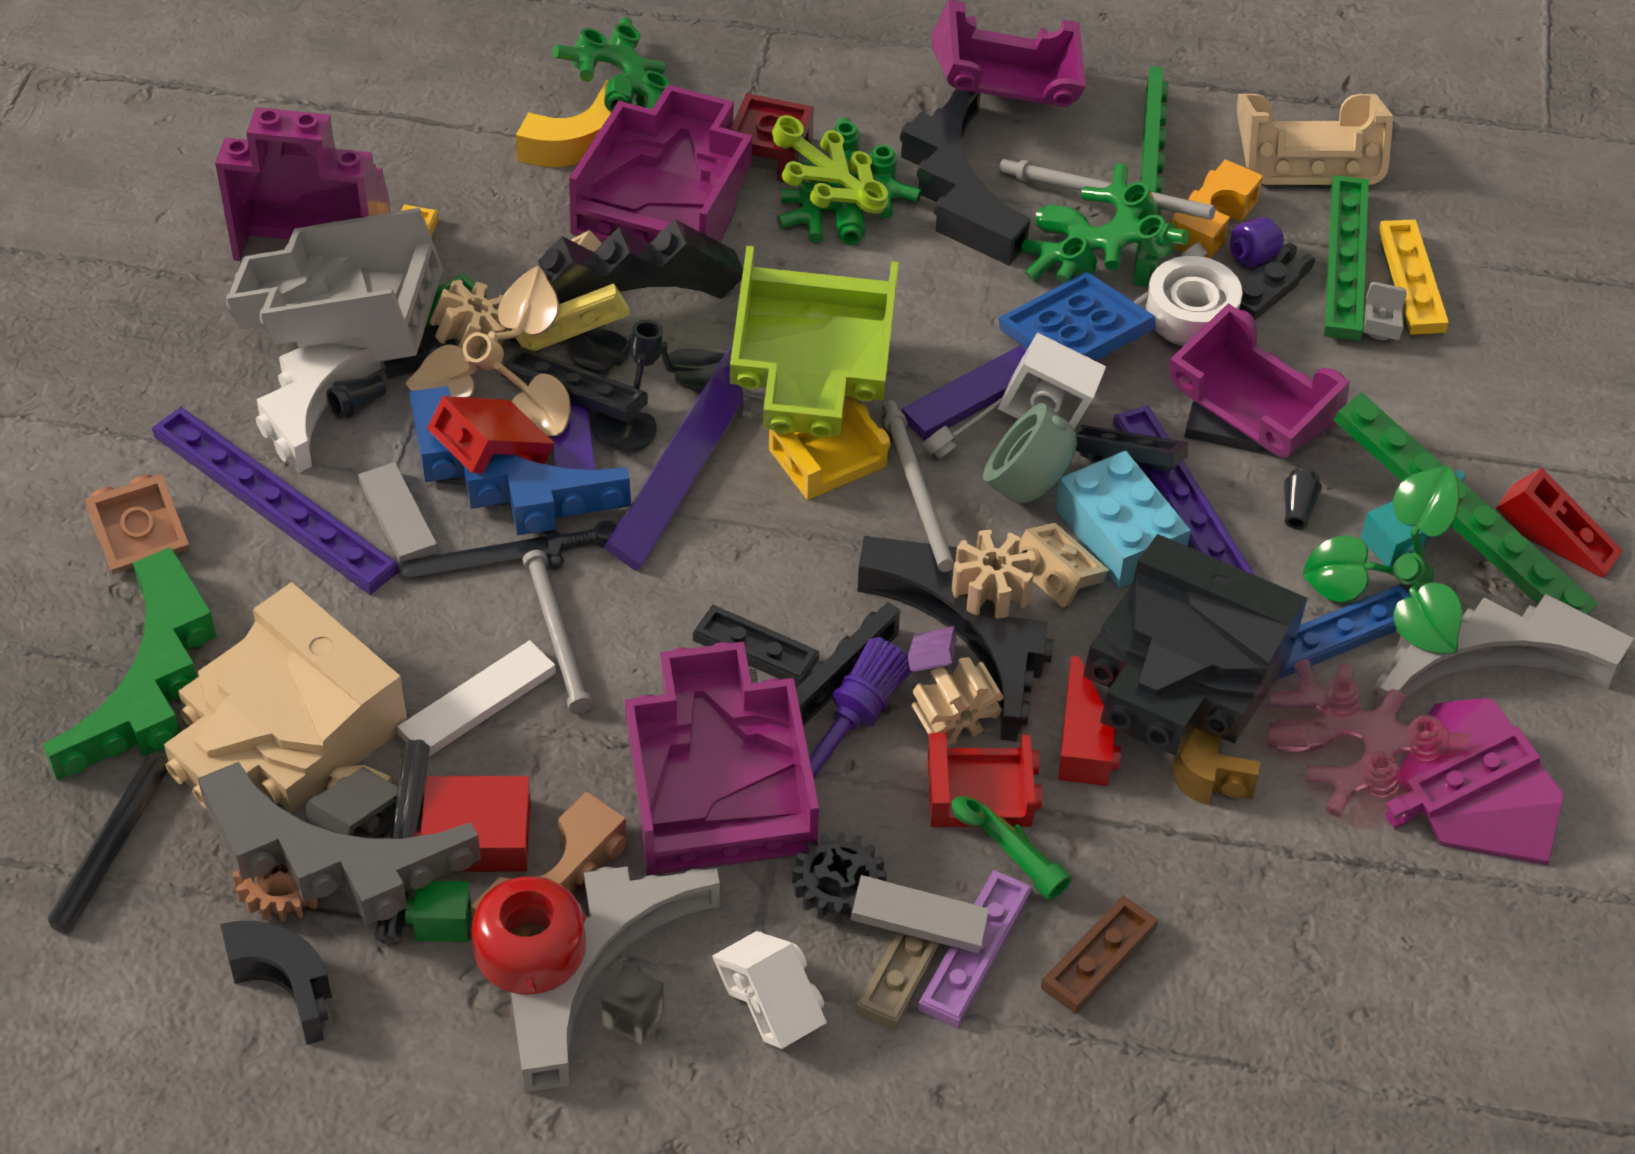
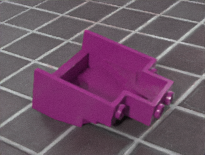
M671 85L666 86L653 109L618 101L569 177L570 233L579 236L590 230L600 242H604L619 227L651 243L661 231L674 219H677L721 243L736 210L737 193L743 185L744 176L752 164L753 136L730 130L734 119V102Z
M255 107L246 132L247 140L224 137L215 165L233 260L241 261L249 236L290 240L295 228L391 213L382 168L376 169V164H373L372 152L335 149L331 117L328 114Z
M720 642L713 646L690 649L680 647L671 651L660 652L661 680L664 695L654 696L646 694L634 699L624 700L629 751L639 809L640 834L647 876L796 856L797 853L806 854V843L809 841L818 846L819 805L794 678L782 680L771 678L763 682L751 683L744 642Z

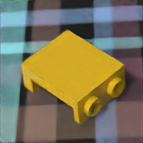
M845 396L840 437L819 438L810 433L801 432L781 434L769 429V451L807 501L887 467L888 449L891 447L889 436L883 428H878L873 422L867 407L863 403H858L854 397Z

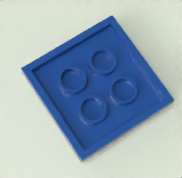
M1089 272L1075 277L998 318L1000 330L1026 349L1030 346L1035 335L1039 333L1094 361L1109 355L1114 350L1156 329L1155 316Z

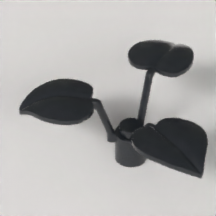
M652 320L636 322L633 325L632 334H629L628 340L618 333L601 328H595L567 339V348L572 361L587 371L606 372L613 364L622 366L624 361L631 355L634 362L637 363L633 387L640 389L644 366L653 365L661 354L666 371L675 372V381L680 386L695 391H702L725 355L719 352L689 348L678 349L668 355V343L662 341L663 327ZM596 412L592 421V430L596 437L606 445L613 446L619 450L633 451L647 446L654 439L657 424L652 415L642 412L636 413L627 422Z

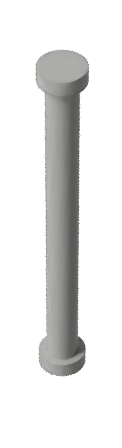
M533 550L524 555L523 564L525 569L531 573L569 695L567 699L568 709L573 714H581L590 710L593 702L590 694L585 692L546 570L548 563L546 554L541 550Z

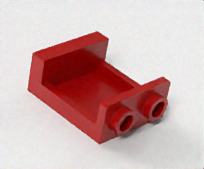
M442 396L427 427L471 473H484L493 454L516 455L535 463L545 464L555 444L510 400Z
M929 733L927 771L930 827H976L961 822L954 815L951 809L952 800L958 796H968L978 800L1012 827L1016 824L1021 827H1032L1035 810H1042V785L1034 784V775H1039L1040 761L1039 750H1031L1030 735H1021L1020 746L1017 748H947L946 733Z

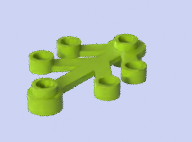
M787 115L778 118L772 130L775 144L784 149L793 147L818 166L802 165L795 161L788 162L782 173V178L787 184L799 186L803 179L840 183L845 188H832L828 184L817 183L810 194V200L814 205L822 208L828 207L831 201L856 203L861 210L868 213H880L885 210L888 204V191L882 183L873 179L870 168L872 159L868 154L862 151L854 152L847 166L842 146L844 137L839 132L834 130L826 131L820 142L821 148L829 153V158L801 137L804 127L798 119ZM849 170L858 175V180L849 173Z

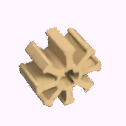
M462 280L453 281L449 290L443 289L430 319L431 325H439L435 337L442 344L447 340L457 338L460 340L458 347L463 349L464 341L473 333L481 332L488 336L490 331L495 333L508 332L509 329L502 326L498 319V308L503 295L487 300L484 298L488 288L486 284L476 282L470 293L463 285ZM498 340L497 342L502 346L504 340Z
M982 530L978 532L977 548L967 544L966 540H962L957 546L952 592L955 598L968 594L967 611L974 615L980 614L981 606L988 599L993 601L995 618L1008 617L1010 600L1019 603L1021 608H1024L1030 600L1035 555L1032 550H1028L1027 553L1018 554L1020 537L1013 533L1007 534V540L1000 549L994 548L991 539L992 531Z
M969 657L958 660V665L952 675L948 674L944 666L935 668L931 671V674L937 684H917L913 690V694L918 702L912 703L911 706L928 735L929 733H946L947 745L955 744L957 737L965 727L970 736L975 737L984 731L978 721L979 718L993 717V719H996L1002 712L997 702L1004 698L983 662L978 663L975 667Z

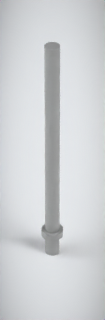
M1003 159L999 167L1000 173L1016 176L1019 181L1027 182L1030 179L1082 191L1085 186L1105 188L1111 184L1110 182L1033 166L1032 162L1027 160L1015 162ZM1151 192L1159 209L1212 220L1215 216L1216 208L1213 205Z
M886 401L882 405L885 415L883 424L894 440L938 568L942 572L950 571L954 567V562L906 431V417L899 411L895 401Z

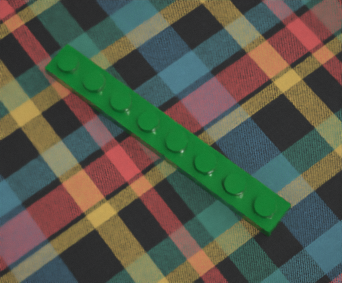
M1150 66L1145 95L1140 182L1145 183L1151 192L1162 194L1163 176H1157V173H1163L1165 152H1158V149L1164 150L1166 129L1160 128V126L1166 125L1168 106L1161 105V103H1167L1169 82H1163V67ZM1161 209L1158 210L1159 216H1161ZM1136 243L1133 285L1148 287L1150 272H1154L1157 269L1159 258L1150 255L1143 243Z
M1363 392L1340 409L1333 419L1401 482L1413 474L1444 466ZM1456 477L1459 486V508L1456 519L1451 527L1537 604L1547 594L1587 615L1598 605L1591 596Z

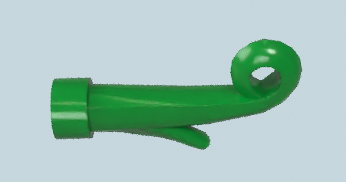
M958 796L952 800L951 809L956 818L970 826L977 827L980 825L1034 882V888L1047 901L1055 900L1068 888L1073 879L1072 875L1058 862L1052 863L1031 844L1021 826L1016 824L1012 827L993 810L974 798Z

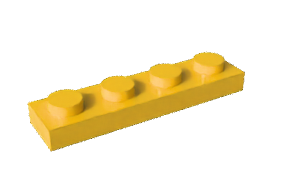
M1416 219L1381 221L1378 233L1394 285L1405 288L1407 292L1402 311L1410 335L1446 333L1449 321Z

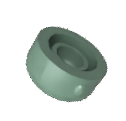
M1045 403L1033 406L1013 424L994 449L983 472L984 481L1015 503H1029L1042 497L1059 481L1074 457L1077 446L1074 428Z

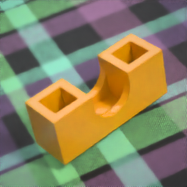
M1226 159L1216 171L1211 170L1206 176L1203 187L1199 191L1194 190L1188 200L1215 206V216L1212 220L1176 212L1171 223L1174 224L1176 229L1188 230L1189 241L1186 245L1174 244L1173 248L1184 253L1194 244L1200 242L1208 253L1206 257L1212 259L1225 243L1230 217L1242 222L1258 202L1263 175Z

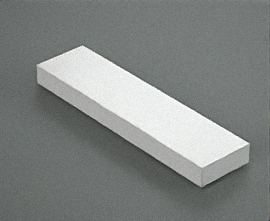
M529 640L398 725V735L405 742L417 739L424 740L430 746V757L556 674L555 664Z

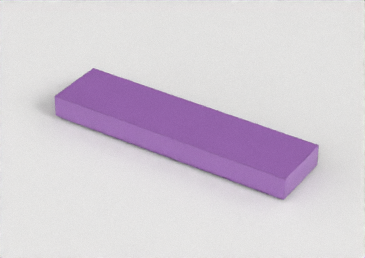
M993 870L974 905L989 908L979 953L950 946L919 1001L918 1011L957 1029L959 1028L1032 895L1033 886Z

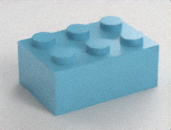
M1126 451L1059 479L1055 509L1090 554L1109 569L1107 575L1118 589L1133 582L1138 559L1157 534L1188 546L1191 530Z

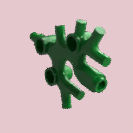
M627 17L620 19L619 24L615 26L608 44H606L607 39L602 33L591 28H584L581 30L574 47L555 44L552 51L553 58L572 61V64L580 69V79L584 82L593 80L595 66L598 62L609 63L622 71L623 74L613 76L606 85L604 104L610 112L613 111L618 101L632 104L633 94L634 105L653 109L666 86L670 85L669 80L663 75L665 71V63L663 61L644 59L636 52L635 49L641 35L632 26V20Z
M842 117L837 120L833 130L839 132L844 137L842 146L848 166L852 154L859 151L860 132L854 123L850 122L848 118ZM888 145L875 146L869 153L872 159L870 168L873 179L882 183L888 191V204L885 210L878 214L881 218H889L893 214V199L901 198L918 203L922 189L897 182L896 153ZM803 159L802 165L818 167L809 159ZM849 170V173L858 180V175ZM803 179L799 188L781 189V203H799L800 208L777 215V223L780 229L796 224H806L808 226V240L812 243H819L823 239L821 212L832 210L836 213L837 236L844 244L856 245L865 236L863 210L856 203L831 201L828 207L822 208L814 205L810 200V194L817 183H825L832 188H845L840 183Z
M1119 163L1114 166L1113 182L1108 187L1085 186L1081 193L1084 201L1114 205L1117 212L1112 221L1106 225L1094 227L1076 209L1051 204L1039 208L1035 218L1037 227L1041 228L1045 233L1068 235V237L1060 243L1025 239L1022 243V251L1028 254L1040 255L1025 270V274L1035 282L1054 264L1063 262L1056 278L1060 282L1066 283L1071 280L1073 275L1079 276L1085 272L1090 274L1095 272L1097 258L1093 253L1094 250H1105V267L1109 270H1116L1120 264L1121 249L1126 245L1143 243L1150 255L1163 258L1172 252L1174 244L1186 245L1189 241L1188 230L1176 229L1172 223H1165L1164 219L1158 215V204L1148 186L1143 182L1127 185L1128 166Z

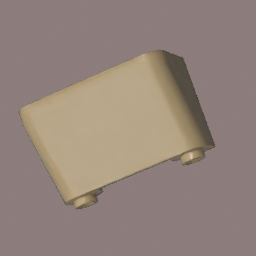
M1238 94L1237 116L1246 168L1263 175L1261 184L1331 185L1333 175L1369 179V185L1380 182L1387 175L1394 116L1376 94H1355L1346 98L1340 108L1339 121H1272V106L1267 98L1260 94Z

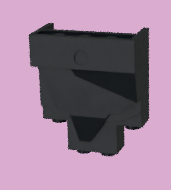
M1157 534L1138 559L1131 587L1102 625L1101 632L1089 648L1083 676L1110 688L1106 695L1100 722L1176 757L1196 727L1235 744L1290 659L1308 598Z

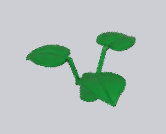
M1441 466L1408 477L1400 484L1394 495L1393 506L1397 519L1405 525L1413 526L1410 535L1415 550L1414 553L1401 555L1396 560L1394 566L1366 562L1368 547L1364 541L1348 535L1337 536L1325 541L1311 553L1303 569V578L1321 596L1330 601L1344 603L1357 599L1365 591L1369 582L1366 570H1375L1394 575L1399 582L1410 588L1409 593L1411 597L1401 600L1394 609V622L1400 635L1409 643L1423 650L1441 654H1454L1458 651V638L1462 623L1461 601L1456 592L1449 586L1431 583L1434 578V569L1428 561L1423 559L1425 551L1422 549L1419 538L1420 530L1430 537L1443 535L1453 525L1458 513L1459 486L1452 468Z

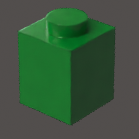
M432 881L421 889H415L414 897H407L406 924H413L416 941L469 943L472 914L469 881Z

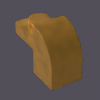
M1196 727L1177 757H1173L1172 773L1181 791L1191 799L1206 805L1210 803L1212 792L1225 794L1232 798L1253 799L1261 762L1219 754L1221 738Z

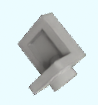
M1378 282L1370 283L1364 302L1363 333H1367L1370 337L1377 340L1400 339L1403 330L1401 311L1407 295L1405 288Z

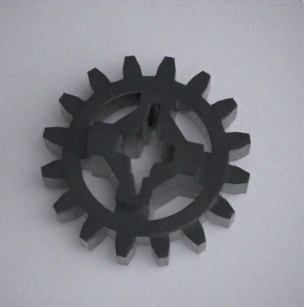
M839 832L837 841H831L826 834L821 835V845L817 846L809 841L806 843V854L797 853L796 867H793L792 883H795L794 895L796 898L803 897V909L805 911L817 907L818 919L822 920L827 913H831L835 923H840L842 914H848L851 918L861 875L886 881L887 872L884 871L885 860L883 857H875V846L873 844L862 848L860 836H856L852 842L845 841L844 832Z

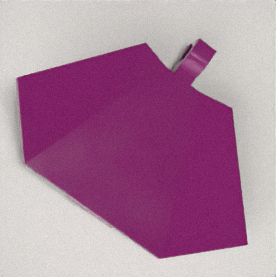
M1481 698L1434 703L1395 777V781L1409 793L1386 802V808L1389 811L1386 813V819L1393 829L1396 830L1409 823L1416 814L1423 812L1441 846L1549 865L1564 794L1541 765V757L1519 727H1513L1494 700Z

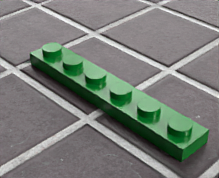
M1333 175L1330 194L1324 337L1361 341L1364 317L1369 179Z

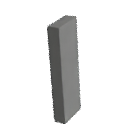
M395 462L358 474L359 484L400 564L406 560L427 557L438 553L437 543Z
M861 875L850 920L979 953L989 908Z

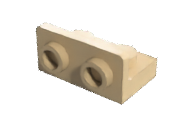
M1056 523L1026 529L1020 540L1018 554L1027 553L1028 550H1032L1035 555L1033 582L1061 607L1070 606L1078 589L1103 583L1109 572L1108 568Z

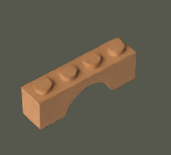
M586 791L558 818L560 844L565 851L563 857L553 869L538 877L548 878L561 884L574 896L582 887L585 888L584 872H591L602 868L610 859H616L624 851L627 845L626 818ZM500 876L471 905L472 921L477 906L483 899V897L495 886L505 882L506 880H510L509 878ZM524 923L515 927L511 933L517 936L531 937L540 934L544 926L538 923Z

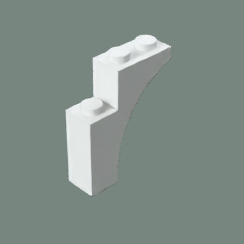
M326 343L300 347L279 357L282 373L278 374V380L282 388L256 399L259 410L256 423L265 438L269 436L272 438L280 458L284 462L289 460L298 473L312 467L310 456L311 436L320 415L328 406L327 390L336 381L363 378L382 369L380 361H372L368 349Z

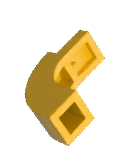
M605 81L592 106L579 115L569 118H551L528 112L516 134L518 162L544 167L577 165L611 114L604 104L606 85L609 81Z

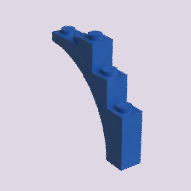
M448 386L409 392L425 483L464 477L471 509L510 503L517 536L556 530L555 518L629 507L631 505L630 477L627 467L601 470L568 469L535 463L516 455L493 454L484 473H471L427 429L442 396H451Z

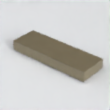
M896 932L856 1004V1013L897 1030L942 944Z

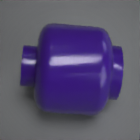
M1258 217L1237 225L1230 236L1231 253L1235 260L1245 268H1257L1264 262L1274 258L1284 243L1282 230L1274 221L1267 217Z

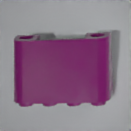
M1229 303L1170 359L1171 380L1182 393L1279 457L1286 458L1337 424L1333 419L1338 411L1347 404L1350 381L1345 379L1339 371L1321 368L1314 374L1313 381L1306 374L1295 371L1283 363L1277 355L1268 353L1257 346V329L1254 318L1248 312L1240 311Z

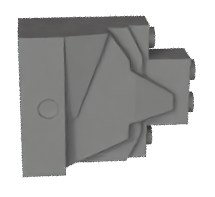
M420 208L295 228L285 250L244 256L240 268L235 274V280L230 292L226 296V306L229 314L235 317L240 330L262 326L265 331L269 332L274 345L296 342L300 348L333 343L368 349L373 362L416 356L443 267Z

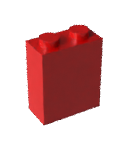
M426 776L419 818L422 819V827L413 834V837L439 833L471 822L478 834L481 860L459 872H527L531 815L529 776Z

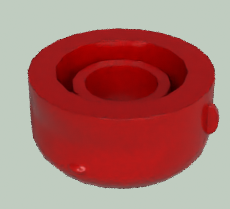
M524 876L506 880L491 889L477 906L472 921V942L477 966L486 979L496 987L507 992L526 995L553 990L568 981L583 962L586 951L584 929L586 915L582 912L581 906L573 894L553 880L537 876ZM524 923H538L546 928L542 933L531 937L517 936L511 933L515 927Z

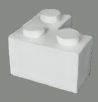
M756 931L712 956L728 994L747 1002L764 1042L783 1049L827 1023L821 1010L824 1007L823 998L816 986L809 982L804 968L807 967L806 958L796 944Z

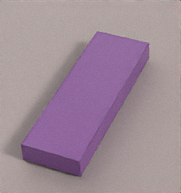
M955 627L915 633L908 654L910 671L916 672L951 665L957 642Z

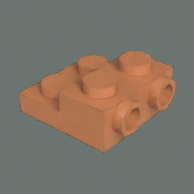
M150 474L141 475L131 480L129 485L116 489L104 487L94 491L91 497L85 498L86 510L112 575L134 568L133 562L171 547L175 554L190 550L187 537L163 474L154 477Z

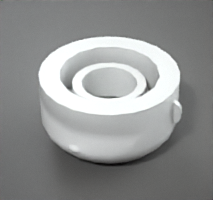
M1200 256L1176 257L1164 262L1153 272L1148 288L1146 310L1155 316L1156 329L1154 330L1160 336L1171 343L1184 346L1228 303L1240 309L1242 286L1238 277L1220 262Z

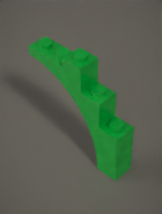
M171 547L133 562L138 586L146 604L144 636L136 659L123 681L97 710L72 729L42 744L49 767L56 780L77 774L86 767L106 758L117 756L135 745L142 757L155 751L164 750V744L180 733L176 716L168 701L180 698L178 691L197 678L194 663L187 650L202 646L207 641L216 638V633L209 608Z

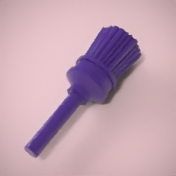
M881 637L869 638L851 674L845 676L841 687L832 694L833 702L838 708L834 714L836 720L809 756L813 779L849 729L854 730L859 724L865 726L875 725L879 714L888 707L887 699L913 672V670L910 671L908 655L900 647H896L893 643H889Z

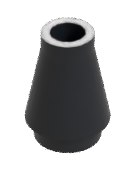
M378 374L336 381L327 390L326 398L331 411L337 417H352L375 399L385 395L386 386Z
M1295 469L1289 473V477L1283 483L1286 514L1284 522L1290 528L1304 529L1308 526L1310 515L1322 491L1320 477L1315 472L1308 469Z

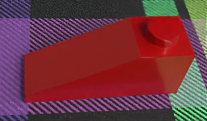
M1542 467L1514 483L1496 506V509L1522 536L1599 577H1603L1609 572L1623 551Z
M1071 656L1058 780L1108 786L1110 771L1119 770L1121 745H1114L1115 729L1100 722L1104 705L1092 681L1083 676L1085 667L1080 657Z

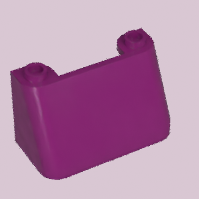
M947 1L932 32L931 44L934 55L947 82L953 88L1059 107L1070 106L1080 98L1086 88L1079 22L1063 20L1059 30L1048 33L1047 29L1041 28L1036 38L1032 39L976 29V16L969 15V17H966L965 2Z

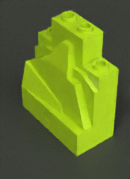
M746 246L730 361V384H736L746 389L766 388L763 409L764 429H771L781 434L801 432L810 433L819 438L840 437L845 396L854 397L860 401L884 400L899 262L891 261L889 281L754 267V247Z

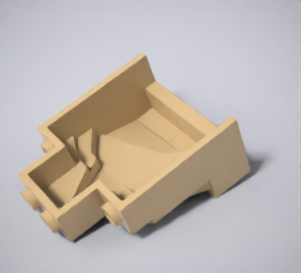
M291 582L253 609L255 623L245 639L199 670V677L178 691L183 708L180 710V715L188 728L164 744L168 763L165 766L170 776L178 784L181 785L185 782L192 789L194 797L205 809L197 778L239 762L260 791L274 804L279 802L289 813H293L327 787L331 779L329 774L336 767L357 765L398 734L397 726L407 720L401 676Z

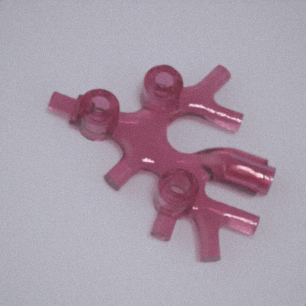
M1307 659L1300 660L1295 663L1294 668L1300 680L1301 688L1297 691L1272 690V707L1316 708L1321 711L1322 715L1314 721L1278 719L1277 723H1269V748H1277V752H1312L1322 749L1346 735L1357 736L1365 743L1366 751L1364 756L1353 765H1307L1306 782L1331 783L1335 786L1336 790L1326 806V811L1336 817H1341L1355 792L1363 788H1367L1371 794L1378 797L1390 796L1398 789L1399 772L1398 763L1395 759V756L1411 751L1416 758L1423 761H1431L1438 758L1441 754L1448 755V749L1470 750V733L1449 732V728L1443 727L1441 722L1433 716H1419L1409 726L1400 723L1396 719V714L1405 696L1398 690L1390 689L1384 702L1373 711L1362 710L1359 686L1353 679L1354 667L1349 664L1338 665L1337 677L1330 680L1326 687H1323L1317 680L1310 661Z

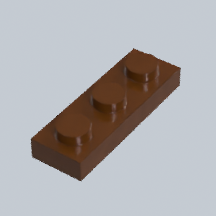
M1123 895L1042 979L1041 989L1074 1014H1077L1156 930L1158 919Z

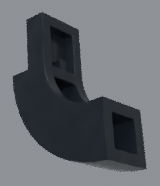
M234 921L220 924L234 983L263 980L283 987L290 993L296 1003L306 1045L324 1040L321 1022L329 1021L324 1000L332 998L325 966L314 948L298 934L279 925L260 921Z

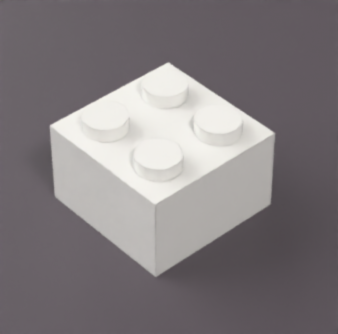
M1037 333L1013 373L998 409L1019 419L1033 406L1045 403L1067 420L1075 429L1095 396L1106 366Z

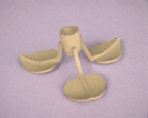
M536 266L524 273L507 290L498 308L499 322L507 329H514L513 331L502 333L490 331L488 336L484 333L476 332L466 338L463 349L455 345H445L437 348L406 381V385L410 390L417 391L448 386L451 396L471 397L475 391V382L471 374L477 372V366L483 370L496 369L523 391L513 398L512 403L548 437L559 436L563 433L569 422L571 412L569 395L564 385L551 375L539 374L527 386L521 379L502 365L504 352L502 346L497 342L498 340L519 337L522 331L529 335L542 334L555 322L558 316L559 302L543 269Z

